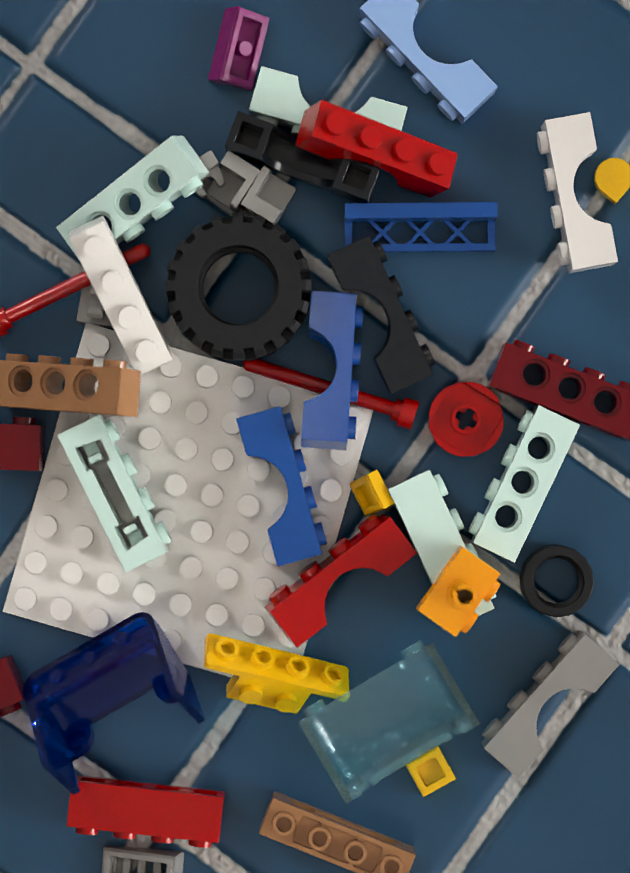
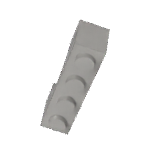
M582 631L576 636L571 633L562 641L557 648L560 652L558 657L551 664L547 661L544 662L532 676V679L535 680L534 684L526 693L522 689L518 691L507 704L510 711L501 721L498 718L492 720L482 732V736L485 737L481 742L483 748L517 778L526 771L543 751L537 735V718L544 703L554 694L566 689L576 688L595 693L620 665Z

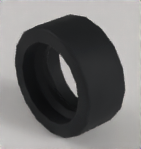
M558 544L543 546L532 552L523 563L519 576L521 592L527 603L541 614L555 618L570 616L582 609L590 599L594 586L593 572L586 558L575 549ZM560 558L566 560L574 566L578 573L579 583L577 590L570 599L564 602H548L539 596L535 589L534 577L536 570L549 559Z

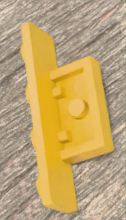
M208 633L205 638L204 666L208 669L233 674L226 686V698L239 700L246 704H256L277 709L280 712L297 714L311 693L345 701L349 696V669L346 666Z

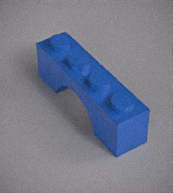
M311 291L308 337L317 341L328 350L334 360L336 374L331 385L322 394L303 403L301 447L346 450L348 439L355 440L357 417L349 416L350 402L358 401L359 380L351 378L352 365L360 366L361 343L354 342V330L362 329L363 306H356L357 294Z
M279 406L236 418L246 456L259 457L272 463L281 472L287 484L288 500L286 508L279 520L267 529L277 566L321 555L320 546L326 545L327 541L322 523L314 524L310 509L316 508L317 505L311 485L303 487L300 472L307 470L301 449L293 451L289 436L296 434L291 413L283 414L282 408Z

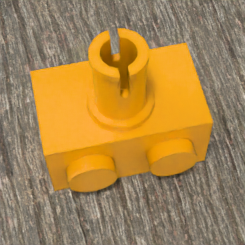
M459 545L416 606V609L456 637L460 631L466 634L479 616L474 611L482 600L489 602L499 589L501 583L497 581V578L501 573Z

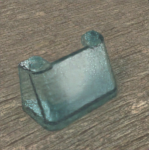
M420 640L401 651L405 657L404 659L325 705L323 700L320 699L302 710L305 718L298 723L346 804L362 795V791L370 787V783L373 786L376 785L381 779L443 742L453 739L452 734L458 735L461 732L464 734L480 724L432 643L424 646Z

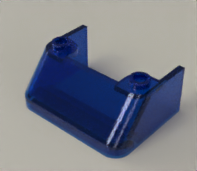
M140 612L128 617L36 670L25 681L23 695L42 767L73 795L80 792L72 762L85 755L92 747L94 742L92 724L154 689L157 697L164 703L172 704L179 702L199 724L205 721L188 671L162 628L150 614Z

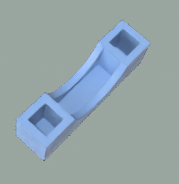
M368 0L360 7L359 17L362 19L359 22L360 26L372 39L379 37L388 46L385 51L398 66L401 67L405 64L414 73L411 79L422 92L427 94L431 91L440 101L437 104L438 108L449 120L453 121L456 118L463 124L495 94L498 86L472 59L458 64H444L431 59L420 49L413 32V22L419 8V3L416 0Z

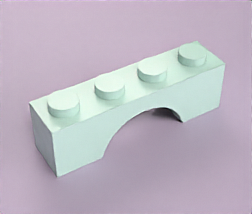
M261 66L249 108L250 115L276 126L279 124L292 128L291 133L298 136L304 111L310 107L301 94L298 76ZM371 97L355 113L401 131L408 107Z

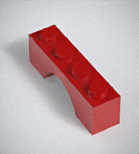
M324 100L318 101L304 111L295 144L296 147L327 159H351L377 166L393 175L397 180L398 186L429 198L450 188L458 156L456 152Z
M376 514L370 516L358 526L360 530L358 534L349 541L345 537L336 542L328 550L330 556L319 564L317 561L310 563L299 572L300 579L289 588L286 584L279 587L268 597L270 603L264 608L294 646L298 648L327 625L324 608L325 598L330 586L340 575L352 569L368 568L388 577L417 554L391 517L383 514L379 517Z

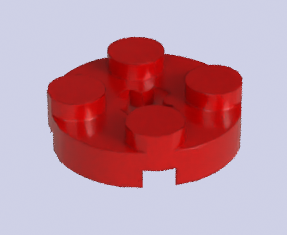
M462 382L446 387L436 395L430 405L428 429L436 444L445 452L454 456H476L489 450L498 441L503 431L504 418L500 402L490 389L479 383ZM467 409H470L474 412L472 419L476 424L473 428L466 426L462 430L458 427L459 420L455 416L458 411L465 413Z

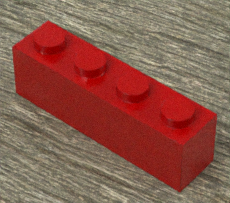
M76 775L71 781L66 827H75V832L83 835H97L98 830L111 831L113 832V837L120 839H135L136 834L151 836V841L157 843H173L175 838L189 840L190 846L209 848L211 843H219L225 791Z

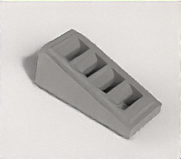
M105 846L103 848L102 873L117 872V857L123 858L122 873H132L133 859L138 860L137 873H148V862H153V873H163L164 864H167L166 873H183L184 852L120 846Z

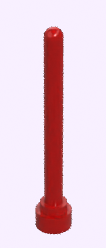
M141 243L122 252L128 266L147 258L151 253V249L147 244ZM83 271L8 309L1 307L0 337L9 333L8 329L14 327V322L92 285L86 272Z
M260 359L243 361V368L248 372L322 394L332 383L331 381ZM358 390V401L350 403L391 416L390 420L397 422L396 426L411 430L420 401L405 397L404 400L397 398L395 402Z

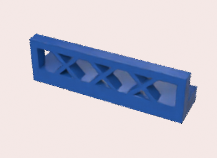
M497 202L345 203V247L352 244V223H368L379 233L372 240V243L381 237L389 243L381 244L385 253L495 252ZM417 222H427L421 229L414 224ZM433 222H443L453 234L444 243H433L423 232ZM451 222L464 223L457 229ZM470 222H487V243H471L461 231ZM376 223L389 224L382 230ZM395 223H406L416 234L406 244H396L386 232ZM457 236L463 243H451V242H452V241L455 239V237ZM418 237H420V238L423 239L427 244H413V243L416 241V239H417Z

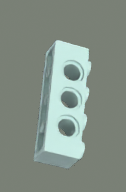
M183 135L171 136L56 228L76 256L77 254L69 240V232L101 216H106L111 221V232L117 244L123 240L126 243L131 242L145 231L142 225L152 217L155 220H159L172 211L174 208L172 202L181 195L186 198L203 186L201 179L210 172ZM162 170L170 178V185L166 191L161 189L158 184V176ZM133 193L139 197L141 202L140 210L137 213L133 212L129 205V199Z
M540 405L535 406L532 412L529 410L525 411L517 427V430L522 432L516 446L510 443L502 458L501 464L506 466L500 480L493 478L484 498L490 500L484 514L476 513L468 532L473 534L470 542L515 563L580 427L579 424ZM535 437L542 438L547 444V452L541 459L533 458L528 451V444ZM519 471L526 472L531 478V486L524 493H518L512 487V478ZM504 505L510 506L515 513V519L508 527L499 526L495 519L496 511Z

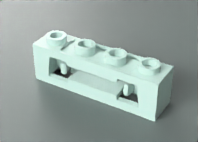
M96 415L58 434L57 436L125 573L170 551L167 543L172 541L162 521L155 522L150 512V509L155 507L146 487L138 488L133 478V475L138 473L137 468L129 453L121 454L116 443L121 437L112 419L105 421L103 415ZM99 441L102 442L110 458L106 462L133 516H139L148 534L144 538L138 522L123 528L125 535H127L132 545L130 549L118 527L122 525L121 519L96 469H89L79 449L81 447L84 448L90 464H95L105 459L97 443Z

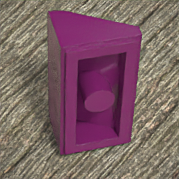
M239 6L226 8L208 80L252 91L270 18Z

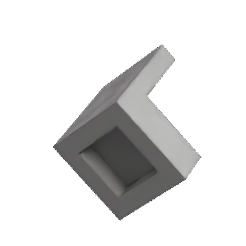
M228 150L220 162L222 167L220 170L225 185L220 188L216 181L213 180L207 189V194L233 212L238 213L243 199L260 170Z
M263 166L243 199L241 207L249 214L266 218L267 222L275 225L294 196L296 189L271 174V169Z

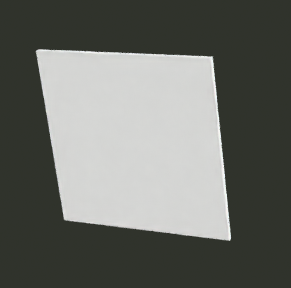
M85 324L76 358L94 359L93 366L103 367L104 359L127 361L126 369L134 370L114 330ZM168 346L173 360L141 375L137 417L103 415L105 421L112 419L121 437L120 440L116 441L122 455L129 453L138 471L137 474L133 475V478L139 489L146 487L155 505L154 508L150 509V512L156 523L160 521L164 523L172 540L167 543L170 551L126 573L57 436L101 414L60 411L3 612L228 677H232L233 674L208 669L204 666V646L208 633L303 656L307 641L298 648L294 646L264 607L270 603L268 597L276 589L285 584L289 588L300 579L298 574L303 568L314 561H317L319 564L330 556L328 550L336 543L351 491L350 482L355 477L373 410L350 403L349 416L357 417L355 440L348 439L346 450L301 447L303 403L319 396V393L248 372L240 366ZM98 381L95 383V393L98 389ZM281 406L283 414L291 413L296 434L289 436L293 451L301 449L307 470L300 472L303 487L311 485L317 507L310 509L314 524L322 523L327 544L320 546L321 555L278 567L267 529L279 520L286 508L288 500L287 484L281 472L272 463L259 457L246 456L236 418ZM99 441L97 443L105 459L95 464H90L84 448L81 447L79 449L89 469H96L121 519L122 525L118 527L130 549L132 545L127 535H125L123 528L138 522L144 538L148 534L139 516H133L106 462L110 458L102 442Z

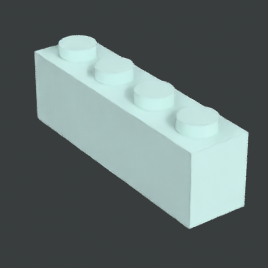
M426 470L388 488L431 584H433L459 545L478 557L472 543L470 542L465 545L459 531L464 529V525L455 508L448 510L443 496L448 495V491L440 474L433 476L430 470ZM482 600L474 612L480 616L495 608L491 600L489 602Z

